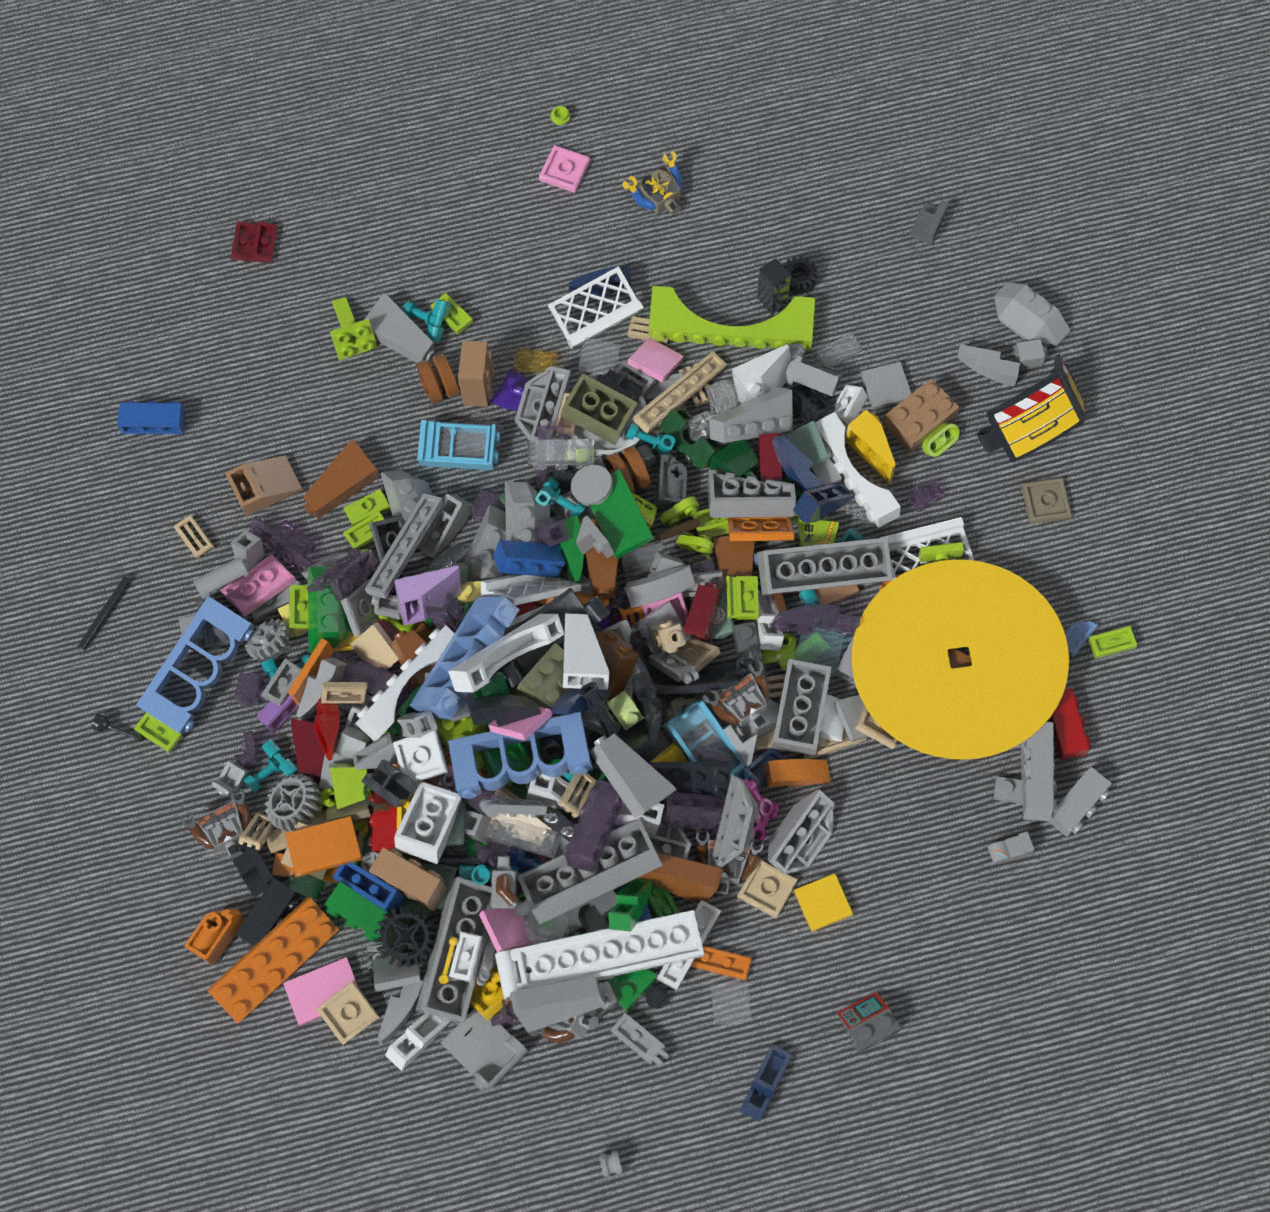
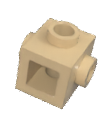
M671 620L659 623L657 627L651 628L655 650L673 653L679 650L678 647L686 645L684 640L685 633L681 624L672 623Z

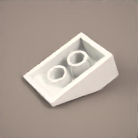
M787 344L732 369L736 396L740 403L751 401L757 398V395L770 392L776 386L782 387L787 382L785 369L787 363L791 361L790 350Z
M420 781L395 835V850L438 864L462 800L459 794Z

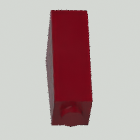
M780 433L759 434L758 459L760 462V481L766 482L768 479L782 482V468L772 442L773 437L780 436Z
M705 582V585L698 584L683 631L689 637L711 641L722 591L717 588V584Z
M292 718L291 727L298 771L300 774L313 779L315 783L316 781L320 782L325 753L315 733V723Z

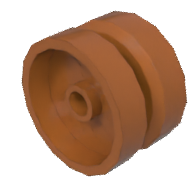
M443 352L433 356L434 370L426 359L416 363L419 380L432 405L442 402L441 388L448 398L459 395L455 377Z
M633 445L623 449L621 456L613 453L605 457L609 473L611 474L620 469L631 493L634 494V486L639 491L651 487L647 469L640 454Z

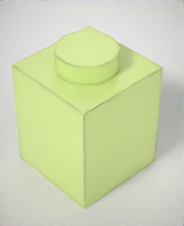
M625 690L607 702V705L625 730H628L644 719Z

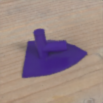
M510 369L490 402L507 410L518 411L525 384L529 380L520 373Z

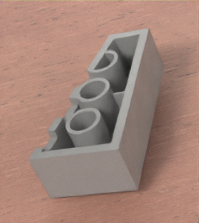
M776 386L770 392L757 395V398L751 401H745L734 409L730 408L709 418L710 439L728 443L759 437V434L793 431L792 390Z
M709 469L708 499L710 518L794 517L795 512L793 509L796 503L794 484L768 479L766 482L758 481L756 477L750 476L747 479L735 477V474L727 472L726 475L716 474L715 470Z
M1046 722L1035 734L1020 745L1023 820L1050 821L1052 813H1056L1057 800L1053 799V794L1056 791V781H1053L1055 773V762H1053V723Z

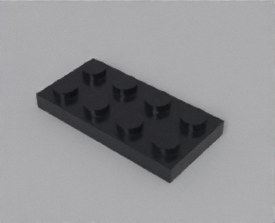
M730 761L647 762L676 788L674 792L661 801L726 800L730 784Z

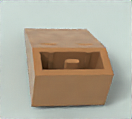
M286 455L246 463L225 472L246 517L303 490Z

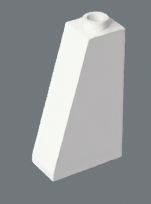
M565 614L563 688L581 689L587 683L596 682L599 689L608 690L609 670L588 615Z

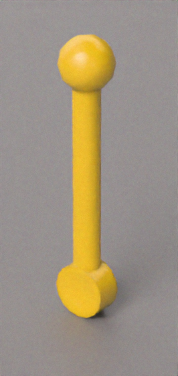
M451 937L449 940L451 945L443 975L439 977L441 984L448 982L447 973L454 947L458 944L456 937Z

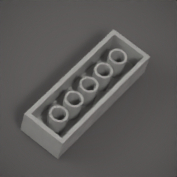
M888 538L767 550L757 553L762 595L893 580Z
M639 818L518 876V880L530 909L540 925L662 866V863Z
M459 877L451 879L435 937V944H433L415 1011L457 1023L465 1022L475 983L449 977L457 945L454 947L447 973L448 982L441 984L439 977L443 975L451 945L449 943L451 937H456L459 940L460 933L464 932L487 939L488 932L479 914L483 910L495 909L492 908V887L478 885L473 881Z

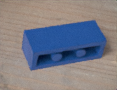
M128 401L126 403H119L117 426L122 434H183L185 411L182 404L175 401L167 403L155 401L137 403L135 401Z
M500 539L493 554L499 573L558 578L565 564L560 546L553 544Z
M353 863L339 866L333 875L336 881L342 882L390 915H392L391 909L394 908L397 912L406 898L398 890Z

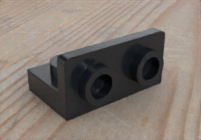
M799 385L791 389L792 411L806 424L812 421L816 422L820 418L834 413L835 407L817 390L805 385Z

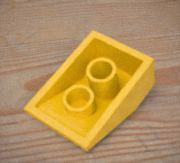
M865 410L848 425L845 443L890 484L895 470V461L879 418Z

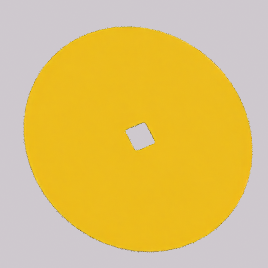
M944 560L928 563L903 573L882 588L871 600L861 616L854 634L852 671L856 688L866 709L874 720L896 740L912 749L935 757L962 760L978 759L1005 752L1021 744L1047 722L1057 708L1067 683L1069 652L1064 629L1057 614L1044 596L1023 578L1006 569L985 562ZM968 647L972 666L952 669L947 651L954 648Z

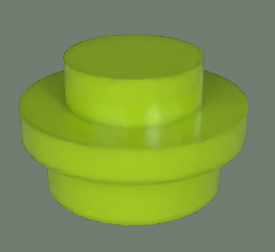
M557 106L551 112V120L556 125H564L570 120V112L564 106Z

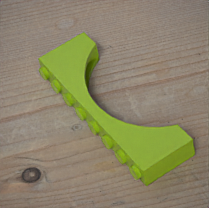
M653 286L649 337H652L655 341H663L665 338H668V340L677 343L686 341L696 344L713 343L718 346L725 344L736 347L753 346L758 349L766 347L777 349L786 344H800L805 347V351H811L815 298L795 296L790 304L779 314L758 324L725 326L707 321L691 312L680 301L673 287Z

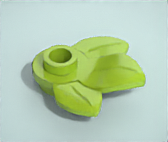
M783 633V640H788L789 643L787 645L782 644L780 650L762 651L764 665L778 661L781 669L786 671L788 660H795L793 650L796 648V639L790 633Z

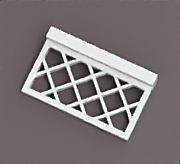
M619 266L548 305L571 350L641 312L644 308L641 302L637 300ZM616 273L621 280L619 287L608 284L609 277ZM595 284L604 287L601 297L590 294L591 288ZM606 288L618 291L615 301L604 298ZM620 292L629 294L632 301L627 304L618 302ZM575 295L587 296L584 307L573 304ZM589 297L600 300L598 311L586 308ZM603 301L614 304L611 313L600 312ZM559 304L568 305L567 315L558 314L554 307ZM571 307L583 310L580 320L569 317ZM585 311L596 314L593 323L590 324L583 321ZM567 321L579 324L577 331L571 335L566 329Z
M962 517L880 537L888 538L889 552L897 551L902 554L898 563L890 559L892 579L896 578L895 573L898 568L905 572L911 570L901 565L905 556L916 561L912 569L917 567L919 558L908 553L911 547H927L933 541H938L941 544H951L948 541L952 536L956 535L961 537L965 549L963 555L967 556L968 560L975 561L963 528ZM921 562L920 564L925 565L928 562Z
M513 574L481 581V597L504 596L512 604L519 605L559 596L568 588H572L574 592L581 591V584L562 578Z

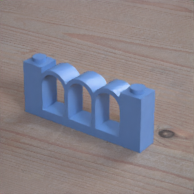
M208 596L136 706L180 734L188 733L195 724L193 720L196 716L191 713L198 711L205 702L206 692L204 688L214 686L221 678L222 665L220 662H227L235 657L239 649V642L244 644L245 641L251 639L255 625ZM207 622L229 636V650L221 656H213L194 643ZM190 647L212 661L213 673L208 680L198 682L177 668ZM173 673H176L195 687L197 697L192 705L181 707L160 694Z
M504 596L477 597L410 706L419 713L431 710L434 718L452 719L462 704V699L468 692L455 691L449 670L502 638L505 628L510 626L520 609Z
M580 712L548 719L526 740L490 731L448 741L456 790L460 798H474L477 794H482V788L488 791L498 790L507 784L509 778L518 784H527L534 781L540 772L548 777H559L568 770L570 774L576 775L585 774L588 770H592L584 723ZM562 734L564 744L563 759L555 765H547L541 762L537 739ZM531 740L533 751L531 767L523 772L513 771L509 766L506 745ZM500 747L502 758L501 772L491 779L481 777L478 771L475 752Z

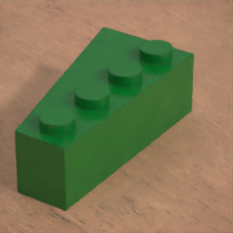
M342 882L338 883L324 904L327 908L326 912L335 918L338 916L346 920L345 924L355 931L357 928L365 932L363 936L375 943L374 939L381 938V934L375 933L376 929H383V927L377 924L378 921L387 922L383 917L385 913L390 918L393 917ZM398 919L395 920L401 927L409 928V926ZM389 926L386 934L389 947L396 940V933L391 926ZM413 929L406 931V933H404V930H399L402 937L396 945L400 942L404 943V941L408 943L410 940L409 935ZM406 945L400 946L394 953L400 954Z
M576 931L571 937L582 934ZM643 969L615 975L614 978L598 982H609L617 999L616 1003L628 1014L658 981V975Z

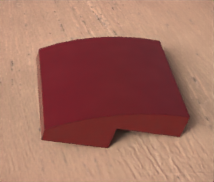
M237 220L230 259L246 262H271L278 225L258 221L257 224Z

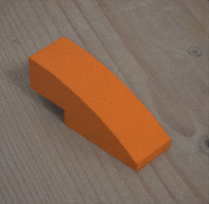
M825 760L768 761L764 766L768 787L785 785L797 787L831 782L828 764Z

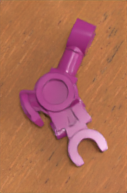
M745 779L744 782L757 802L759 809L758 819L754 822L753 826L754 836L755 832L758 831L757 839L764 840L766 837L765 826L767 827L769 819L777 817L778 804L777 802H771L765 796H761L757 791V784L753 780L748 781Z

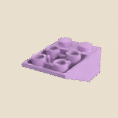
M458 565L394 580L398 606L404 626L427 620L462 593Z

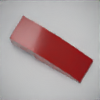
M318 699L315 733L328 761L333 759L338 744L339 709L337 703H321V699Z

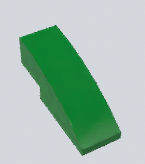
M574 515L560 522V528L565 541L560 543V549L572 582L579 584L584 554L581 553L576 543L581 525L578 516Z
M635 878L627 882L616 895L617 904L608 913L610 930L628 932L633 930L644 911L653 886V880Z

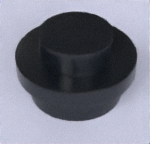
M654 986L647 991L646 1002L653 1009H661L668 1002V993L664 988Z

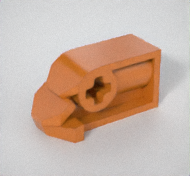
M237 909L213 911L206 914L184 947L199 958L215 966L243 924V915Z

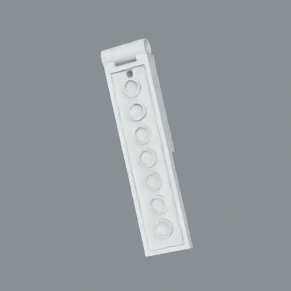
M694 910L637 922L631 932L605 929L496 953L495 957L504 1000H511L510 992L590 976H595L598 981L614 978L615 975L704 956V951ZM527 970L532 971L530 974L526 973Z

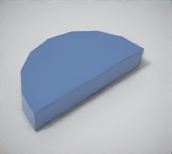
M1091 621L1076 622L1068 628L1065 636L1069 656L1072 659L1095 631L1098 624Z

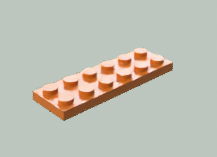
M308 897L210 986L207 991L238 1024L338 932L339 929L318 905Z

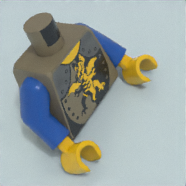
M670 151L671 161L667 159L666 154L662 157L663 161L669 164V167L664 165L638 183L635 177L630 176L628 179L631 181V186L627 181L623 182V188L631 190L630 194L639 207L653 210L658 214L666 209L672 215L680 211L681 206L677 202L680 200V192L682 191V177L677 164H674L676 160L675 152Z

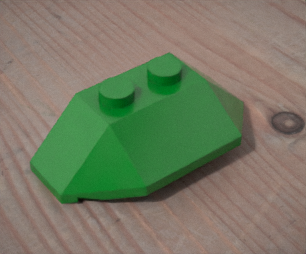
M330 566L308 567L309 653H313L321 639L328 641L333 649H335L352 633L340 597L353 587Z

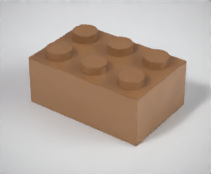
M462 341L458 381L463 405L488 407V400H492L493 397L491 381H494L495 378L492 350H488L487 342Z
M931 378L885 414L883 426L911 454L922 446L924 439L944 423H951L956 419L959 406Z
M382 848L369 872L400 893L434 912L448 889L444 884L445 880L438 873L430 869L426 872V869L421 867L420 863L411 858L409 861H406L407 859L399 851L393 848L390 850Z

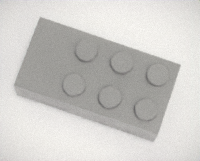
M792 659L788 660L772 743L773 749L815 757L832 667Z

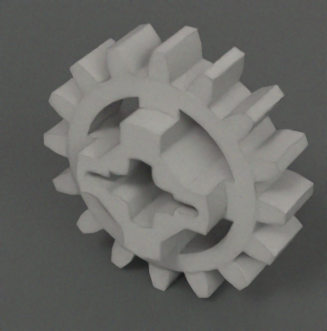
M271 619L269 623L264 621L263 624L256 626V631L251 635V639L246 641L247 643L244 646L251 657L264 659L266 655L271 657L274 653L279 652L280 647H285L284 641L290 639L288 635L291 633L284 621L281 622L280 619L274 621Z

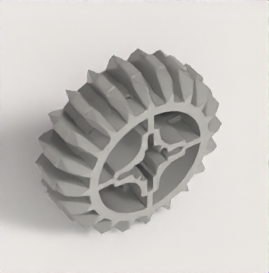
M292 773L290 777L284 776L283 781H277L278 785L276 787H271L273 792L267 795L269 801L265 803L268 807L265 812L268 815L269 821L276 828L292 832L295 830L298 821L310 825V819L316 818L314 814L316 811H320L318 805L322 803L319 798L322 793L319 790L320 787L310 777L300 773L298 775Z

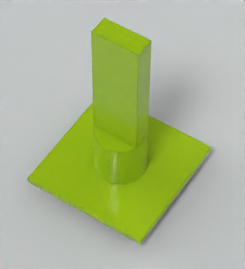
M346 297L332 301L341 328L330 331L338 359L342 360L378 348L369 318L355 322Z

